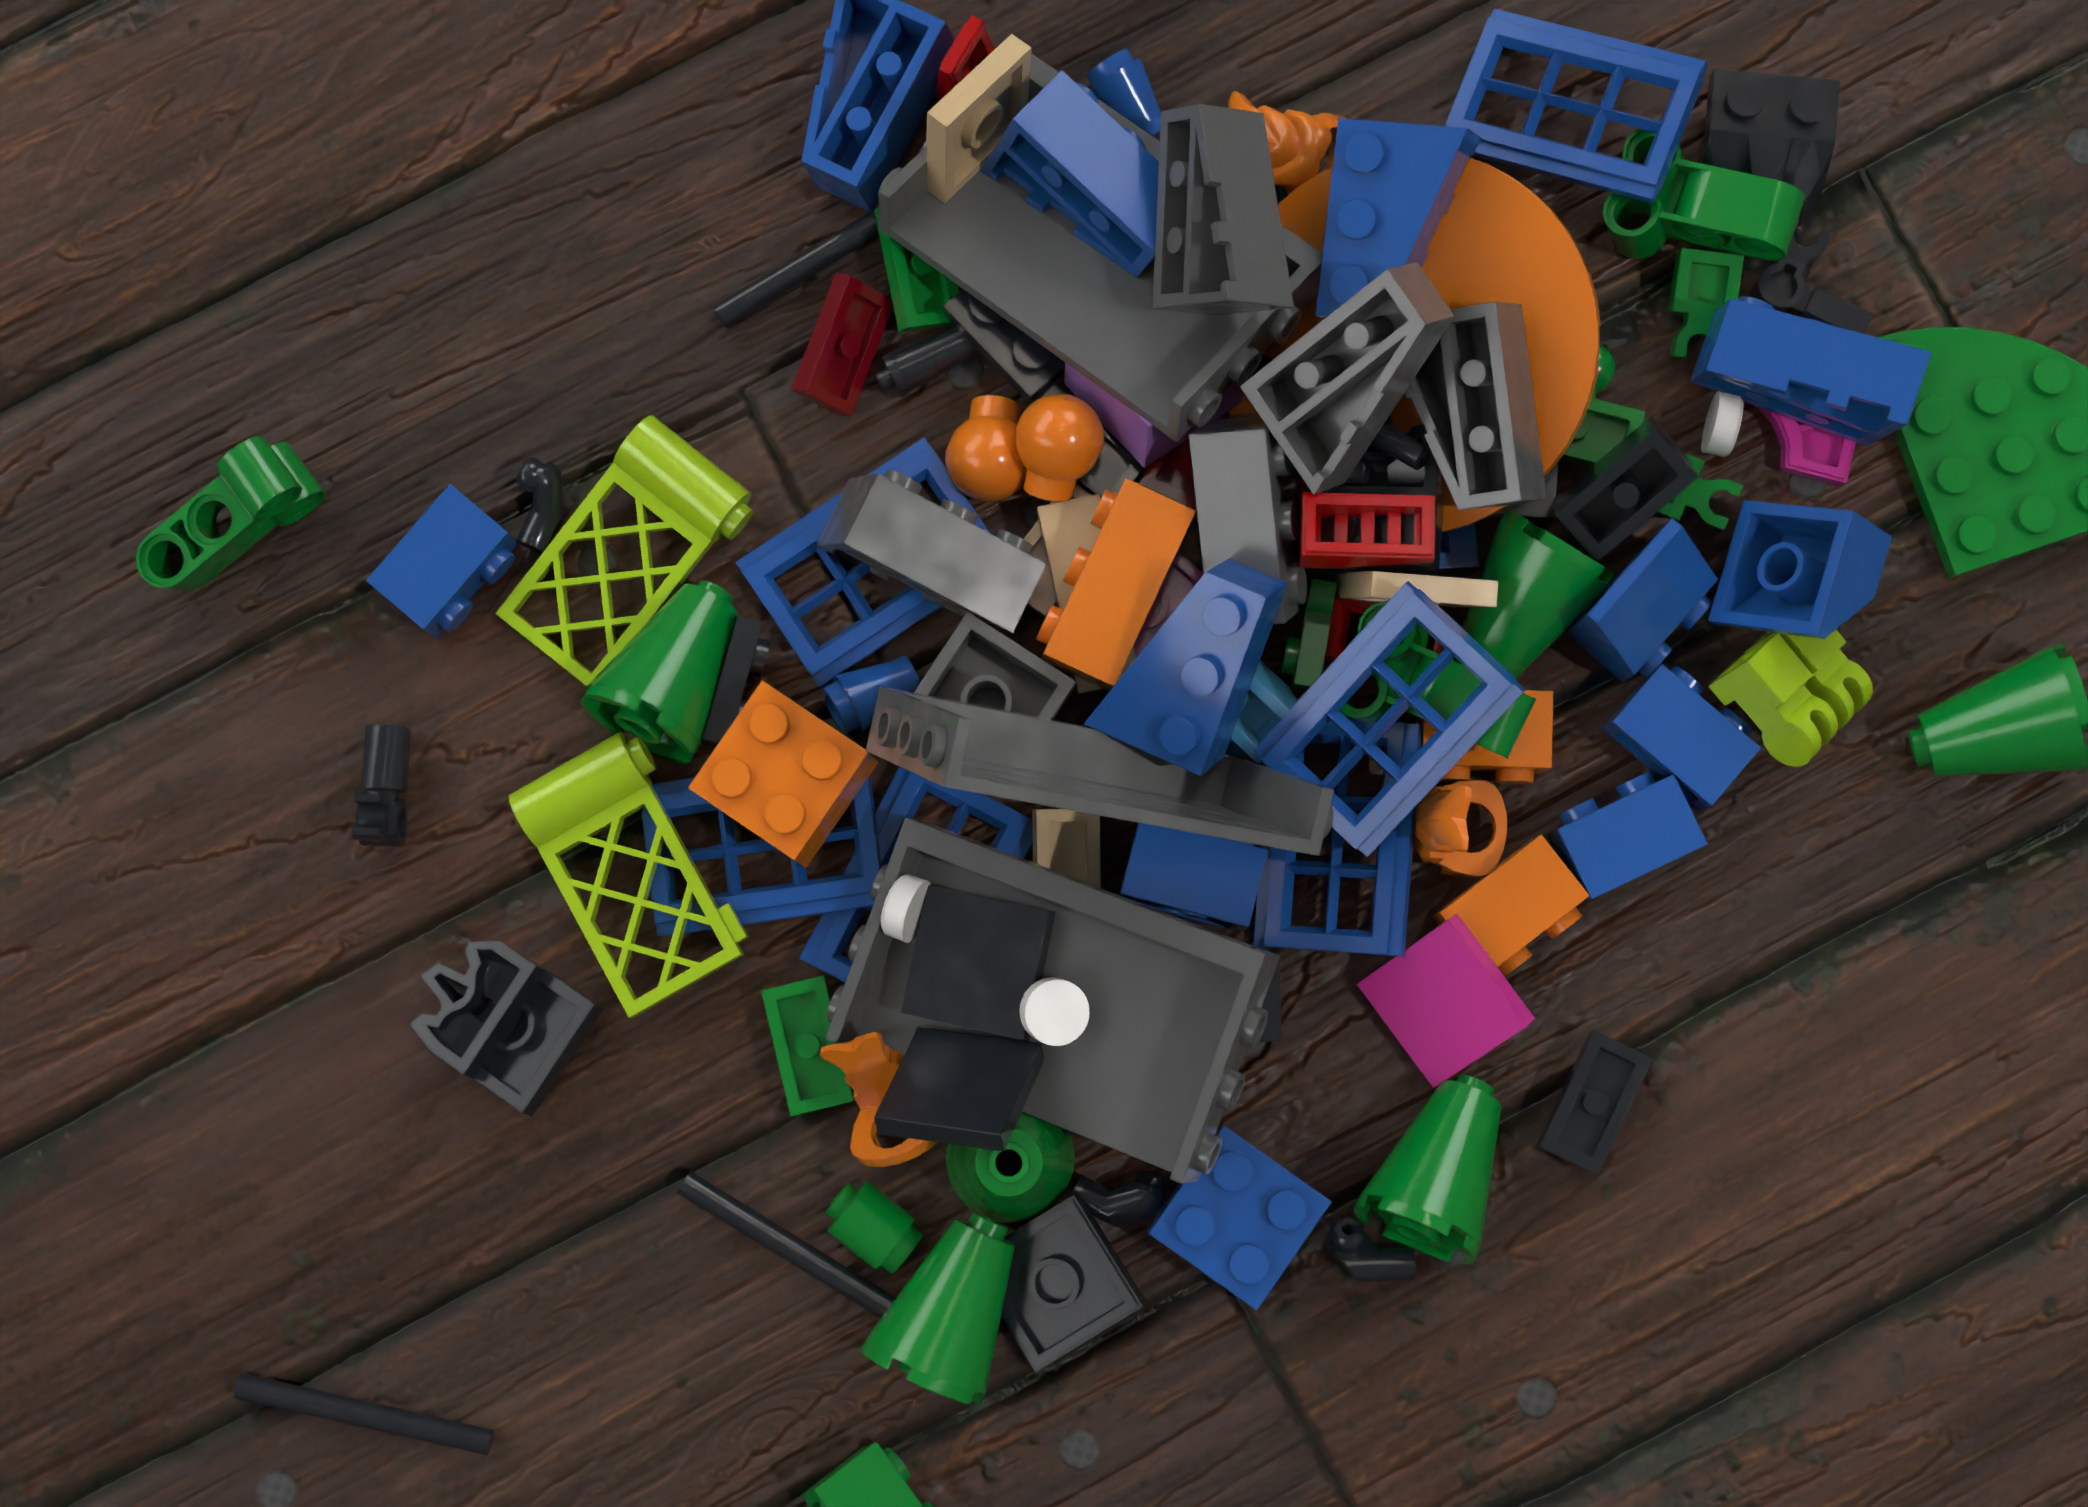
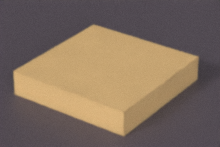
M1013 34L1007 37L927 112V191L944 204L983 168L1012 119L1028 104L1031 47Z
M1379 571L1335 574V583H1337L1335 596L1340 598L1378 602L1389 601L1404 583L1409 581L1417 589H1421L1438 606H1497L1498 581Z

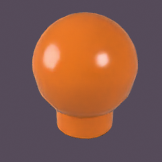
M1051 394L1034 401L1021 415L1016 427V449L1023 465L1027 468L1023 489L1030 495L1049 501H1069L1073 498L1077 479L1083 477L1094 467L1103 449L1104 433L1098 415L1085 401L1068 394Z
M995 395L978 396L972 399L969 419L964 421L952 434L945 453L947 472L953 484L963 494L972 499L983 502L1004 500L1015 494L1024 485L1027 468L1023 465L1016 449V427L1021 414V406L1016 401Z

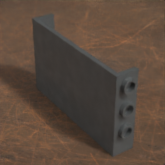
M1032 53L1028 103L1059 73ZM1098 99L1099 105L1122 127H1127L1140 136L1147 151L1159 161L1160 141ZM926 141L920 153L904 168L897 167L885 177L878 191L880 230L1176 442L1194 424L1197 427H1202L1213 417L1220 406L1222 395L1234 382L1242 385L1254 374L1261 362L1262 353L1274 340L1281 344L1290 337L1301 320L1302 311L1318 296L1323 253L1282 225L1294 307L1226 315H1208L1153 309L1155 260L1136 278L1074 235V229L1078 224L1052 206H1049L1043 213L1027 203V197L1031 192L1005 174L995 182L979 171L944 204L927 191Z
M879 686L866 751L943 787L1317 856L1320 854L1322 841L1328 835L1333 823L1334 812L1331 803L1333 789L1235 755L1225 753L1224 758L1199 776L1091 727Z
M905 817L889 864L883 865L874 879L871 898L875 902L868 922L858 929L852 940L849 960L853 963L845 985L840 986L836 990L829 1003L827 1021L831 1024L825 1039L834 1043L852 1041L861 1035L877 1032L882 1034L884 1043L887 1046L899 1051L903 1057L918 1027L1015 1039L901 1013L916 937L911 942L906 943L885 935L881 928V914L884 902L892 885L900 876L910 874L929 881L933 886L1056 911L1042 979L1050 977L1061 978L1078 986L1085 994L1089 1004V1020L1083 1033L1076 1040L1066 1045H1047L1031 1036L1030 1040H1023L1042 1043L1044 1062L1022 1112L1172 1172L1170 1179L1181 1184L1199 1181L1201 1173L1208 1175L1218 1159L1222 1146V1137L1215 1134L1224 1110L1231 1112L1234 1109L1244 1087L1245 1074L1239 1072V1068L1247 1046L1255 1048L1266 1027L1268 1011L1262 1009V1005L1280 956L931 823Z

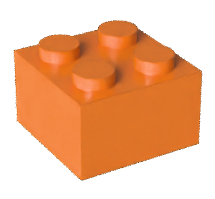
M762 680L688 789L807 868L829 833H831L857 792L878 764V761L864 748Z

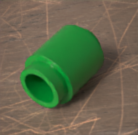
M868 1180L858 1189L848 1182L825 1211V1214L833 1219L827 1229L829 1234L873 1269L881 1266L891 1275L907 1259L924 1234L913 1225L915 1218Z

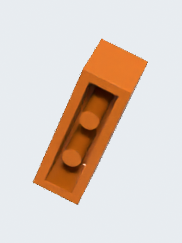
M1125 478L1118 494L1106 489L1090 524L1101 529L1091 552L1081 547L1078 548L1064 577L1063 582L1074 587L1064 610L1051 605L1036 637L1037 641L1047 645L1041 659L1050 665L1110 692L1119 678L1196 511Z

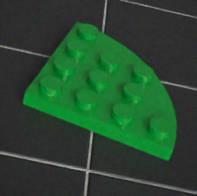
M1931 327L1900 331L1878 337L1932 352L1908 424L1895 431L1894 434L1948 579L2088 532V367L2059 351L2034 341L1997 331L1966 327Z

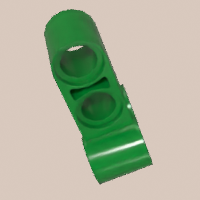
M1639 128L1632 133L1624 144L1623 159L1644 164L1656 132ZM1678 145L1660 194L1657 195L1654 204L1610 193L1604 203L1603 217L1614 247L1621 255L1630 259H1644L1653 256L1662 248L1666 239L1669 238L1758 259L1780 261L1786 257L1806 196L1797 187L1783 181L1684 160ZM1645 213L1650 216L1647 223L1641 228L1626 230L1621 227L1624 220L1630 215Z
M263 436L252 437L235 446L221 458L216 466V471L219 474L216 479L144 538L136 553V567L141 577L149 585L165 589L197 590L214 579L277 525H290L311 513L324 500L326 492L287 441L270 446ZM227 506L231 513L232 523L228 532L221 536L217 530L216 520L218 513ZM179 546L183 553L184 563L179 573L174 576L169 567V558L172 551Z
M1388 601L1378 602L1365 611L1360 618L1358 634ZM1417 624L1406 636L1402 644L1396 647L1383 662L1404 682L1411 686L1439 654L1426 648L1428 633ZM1452 660L1420 696L1447 720L1481 682L1462 664ZM1373 672L1371 676L1375 677L1379 686V693L1375 702L1367 708L1357 709L1351 696L1339 711L1357 721L1365 723L1378 722L1400 696ZM1522 693L1475 744L1508 759L1536 699ZM1411 706L1406 710V712L1425 720Z

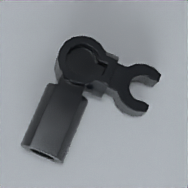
M1798 218V221H1797V224H1796L1795 229L1797 228V226H1798V224H1799L1800 218ZM1823 230L1813 245L1809 247L1801 246L1797 243L1793 233L1785 259L1768 261L1763 273L1752 286L1749 297L1763 300L1780 312L1817 320L1865 334L1873 318L1872 313L1817 286L1813 291L1805 287V283L1810 275L1808 265L1813 264L1823 254L1829 243L1830 233Z
M366 725L362 789L366 791H356L354 793V802L358 804L356 807L355 827H352L353 839L359 840L362 846L402 847L405 843L408 818L407 806L404 799H399V794L407 793L411 730L406 726Z

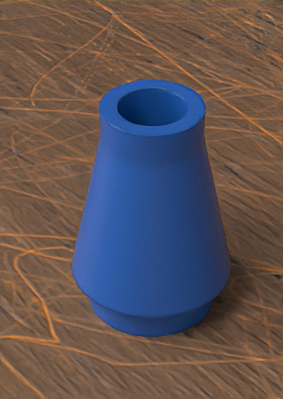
M1125 48L1098 64L1085 75L1092 86L1091 91L1097 99L1151 136L1155 137L1160 134L1161 111L1141 58L1134 60L1129 50Z
M903 655L890 662L833 676V683L822 688V695L833 720L843 734L854 729L862 733L871 726L879 686L914 693L920 684V680L909 659Z

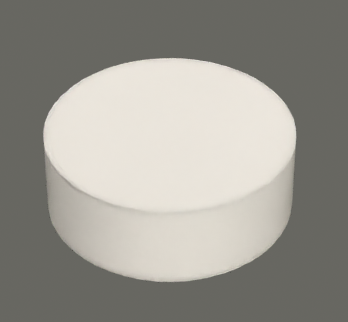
M1721 391L1715 393L1704 425L1701 442L1702 453L1724 458L1730 455L1736 443L1743 416L1744 402L1741 396Z
M904 874L894 882L886 897L881 914V928L885 935L906 943L911 942L917 936L924 897L928 885H931L929 881L910 874Z
M1044 978L1032 984L1024 993L1020 1003V1019L1024 1029L1034 1039L1051 1046L1066 1045L1076 1040L1085 1030L1089 1020V1004L1085 994L1075 984L1061 978Z

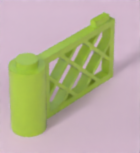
M649 415L626 437L619 447L612 465L495 614L584 685L588 686L675 594L714 542L723 535L727 539L732 540L743 530L754 512L747 506L751 498V492L656 417ZM618 484L635 498L638 525L604 529L601 505ZM646 507L664 522L648 523ZM592 517L594 530L581 532ZM675 529L692 543V546L677 565L653 568L649 532ZM639 534L643 569L609 573L605 538ZM595 539L599 575L565 579L563 553L572 542ZM553 567L555 580L541 582ZM668 575L656 590L654 577ZM644 578L647 599L645 606L638 615L614 618L610 582ZM600 583L604 619L570 623L567 587ZM556 589L560 625L536 628L517 613L533 592ZM629 625L617 640L615 626ZM605 628L608 653L595 670L591 672L574 658L572 632ZM561 633L563 649L546 635Z
M620 731L508 795L516 819L530 841L539 850L629 1018H634L743 956L744 953L738 943L749 936L731 903H727L720 908L716 904L656 794L649 773L656 770L657 766L645 743L638 736L629 740ZM646 806L657 826L650 853L618 845L624 818ZM610 827L606 841L592 837ZM664 841L675 860L660 856ZM582 842L603 847L604 851L594 885L572 879L560 855ZM615 851L647 860L637 897L605 888ZM658 863L680 869L687 881L680 909L647 900ZM578 888L591 891L588 906ZM602 895L635 904L624 941L602 935L595 922ZM694 897L705 916L690 912ZM645 907L678 916L668 953L635 944ZM688 919L711 925L723 950L702 962L678 956ZM608 944L622 948L618 962ZM632 951L665 960L658 987L639 998L635 996L625 977ZM676 963L691 967L671 979Z

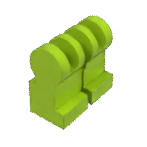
M1837 629L1825 639L1765 632L1742 656L1734 661L1708 686L1725 706L1735 700L1762 731L1763 744L1770 755L1777 761L1792 767H1800L1807 764L1819 752L1820 748L1835 736L1837 730L1843 728L1853 715L1869 702L1873 694L1872 682L1866 671L1857 663L1847 659L1840 650L1846 641Z

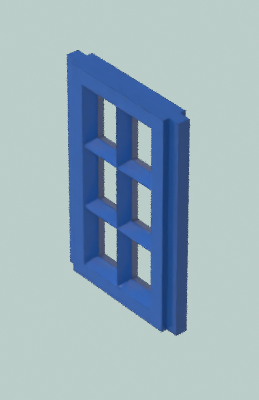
M1493 9L1491 17H1488L1445 126L1469 128L1481 137L1473 155L1474 157L1654 204L1657 195L1660 194L1704 82L1703 77L1708 65L1706 60ZM1503 47L1550 59L1538 90L1491 78ZM1563 62L1612 74L1600 105L1551 93ZM1624 78L1673 89L1661 121L1612 109ZM1486 89L1533 101L1521 132L1474 120ZM1546 104L1595 117L1583 148L1534 136ZM1608 120L1656 132L1644 164L1595 152Z
M925 437L868 474L879 473L884 476L887 469H891L910 477L918 483L926 480L941 503L944 499L955 502L978 516L965 495L953 484L946 467ZM842 492L735 562L819 688L831 682L833 676L846 672L942 608L924 599V594L908 587L873 611L854 583L869 573L871 566L861 562L847 572L835 553L831 554L816 547ZM978 516L974 525L990 533ZM817 551L835 580L795 607H792L774 579ZM843 590L862 619L821 646H818L800 618Z
M1407 581L1259 743L1254 751L1269 768L1333 789L1365 754L1372 759L1392 779L1357 815L1334 792L1331 801L1334 812L1331 827L1356 850L1359 849L1368 857L1526 689L1421 589H1417ZM1419 624L1445 649L1409 686L1383 661ZM1456 658L1481 684L1445 720L1420 694ZM1375 672L1400 698L1364 734L1339 709ZM1411 706L1437 731L1400 768L1375 743ZM1330 720L1356 745L1329 775L1321 781L1296 756Z
M1330 720L1309 742L1339 744L1337 765L1350 752L1351 745H1356ZM1351 721L1364 734L1377 723ZM1395 722L1375 745L1385 746L1384 753L1402 768L1421 748L1422 725ZM1305 748L1296 756L1302 763H1304ZM1384 771L1382 774L1381 790L1392 779ZM1348 772L1335 786V794L1352 810L1362 811L1373 797L1347 796ZM1416 806L1377 847L1375 865L1342 863L1343 837L1333 828L1329 862L1296 860L1295 851L1261 845L1262 849L1268 850L1257 893L1253 946L1405 957ZM1295 874L1328 876L1324 928L1290 926ZM1340 877L1374 879L1370 931L1336 929Z
M899 767L875 813L882 866L889 864L905 817L913 818L926 792L957 807L946 830L958 834L968 814H971L1000 829L991 847L1024 859L1033 843V820L984 794L943 787L902 767ZM856 851L843 875L858 873ZM873 907L822 914L799 959L846 982L853 962L841 954L864 910L872 911Z
M871 776L866 779L850 803L852 826L833 828L824 841L825 843L854 838L858 873L807 880L806 868L791 859L792 883L741 890L737 855L777 850V848L763 839L736 843L733 818L688 789L694 778L652 784L669 817L718 810L722 845L689 849L688 852L694 862L724 857L728 892L712 894L719 908L727 903H731L743 926L873 907L875 901L871 898V889L874 879L882 867ZM645 806L641 808L646 853H650L657 826ZM664 841L660 856L675 860ZM658 863L651 885L652 901L680 909L683 898L677 899L673 867ZM694 897L690 912L705 916ZM653 909L657 937L672 936L678 916ZM688 919L684 934L713 929L711 925Z

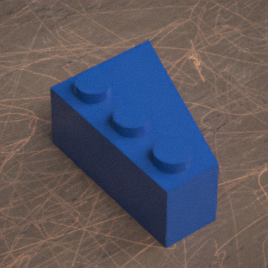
M835 0L830 29L826 28L823 68L820 84L815 85L801 160L818 188L872 213L879 200L878 191L883 180L897 167L935 97L941 62L954 42L946 21L900 0Z
M1061 70L1012 119L980 172L995 182L1005 174L1031 192L1027 197V203L1041 213L1049 206H1052L1078 224L1074 229V235L1136 278L1155 260L1159 161L1147 151L1143 140L1138 134L1127 127H1122L1099 105L1098 99L1088 87L1074 82Z
M1338 118L1315 316L1325 319L1388 268L1418 262L1422 268L1429 253L1427 249L1443 214H1447L1455 196L1453 192L1470 156L1473 157L1481 140L1479 135L1469 128Z
M1742 296L1738 297L1737 300L1729 299L1714 311L1690 382L1716 392L1721 391L1741 396V399L1746 403L1861 445L1869 446L1908 424L1932 352L1829 325L1817 320L1780 312L1763 300Z
M1230 558L1206 571L1086 720L1084 725L1194 774L1203 775L1225 756L1288 583Z

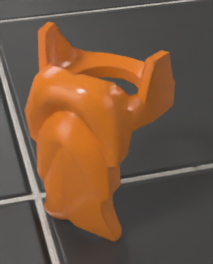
M1237 91L1231 93L1228 108L1264 114L1275 185L1283 187L1290 194L1297 187L1316 176L1320 169V160L1325 156L1329 144L1330 155L1323 171L1333 167L1338 118H1347L1332 113L1310 115L1290 109L1282 113L1266 105L1256 108L1242 93Z
M1480 780L1458 781L1445 786H1434L1416 805L1413 849L1424 862H1430L1439 866L1441 874L1453 877H1479L1489 874L1497 866L1505 847L1507 813L1502 795L1496 786L1487 781ZM1470 803L1480 805L1485 809L1493 823V834L1490 842L1484 849L1475 853L1466 852L1469 842L1466 817Z
M871 1032L858 1036L852 1041L821 1047L820 1056L839 1067L845 1073V1082L854 1090L853 1097L860 1108V1112L854 1123L850 1149L853 1156L860 1163L868 1167L898 1165L920 1156L938 1143L907 1138L902 1144L893 1148L881 1147L876 1136L877 1129L874 1116L903 1059V1055L899 1051L891 1049L884 1043L881 1033Z

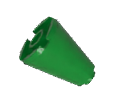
M1507 508L1499 521L1479 578L1480 580L1498 581L1497 606L1469 607L1462 628L1517 679L1611 585L1617 575L1548 531L1535 526L1528 519Z
M702 580L698 585L684 584L586 687V693L581 699L582 707L595 721L614 735L620 731L622 732L624 729L635 737L638 736L645 743L651 755L669 762L690 763L691 759L700 750L737 621L738 613L731 605L733 601L732 596L720 586L709 581Z
M2064 643L2048 647L1917 714L1918 728L1907 731L1917 767L1929 765L1933 776L2087 770L2088 744L2085 745L2082 731L2088 730V700L2072 656L2065 657L2066 646Z
M1458 1075L1456 1081H1442L1358 1197L1353 1211L1356 1217L1367 1226L1371 1215L1386 1223L1382 1236L1404 1247H1413L1415 1252L1447 1262L1451 1261L1454 1251L1463 1252L1464 1264H1472L1476 1260L1481 1248L1502 1108L1500 1102L1492 1097L1494 1089L1486 1082L1468 1075Z
M1021 1112L1005 1150H1014L1021 1156L1022 1167L1015 1175H1003L996 1167V1158L1002 1151L948 1144L946 1165L950 1182L956 1194L975 1213L1000 1223L1026 1222L1055 1206L1066 1192L1074 1171L1075 1155L1069 1131L1024 1112Z
M975 1212L972 1213L969 1222L955 1219L867 1336L860 1350L863 1355L887 1370L892 1360L898 1361L897 1368L908 1375L906 1380L966 1404H971L973 1401L980 1405L987 1389L1015 1249L1013 1243L1004 1239L1008 1227Z

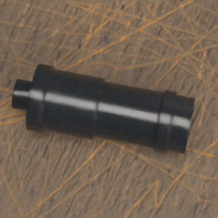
M953 326L924 341L920 340L893 354L888 353L882 356L881 360L885 369L875 375L883 392L895 388L899 397L902 398L908 395L910 391L939 378V375L974 358L977 360L983 357V355Z

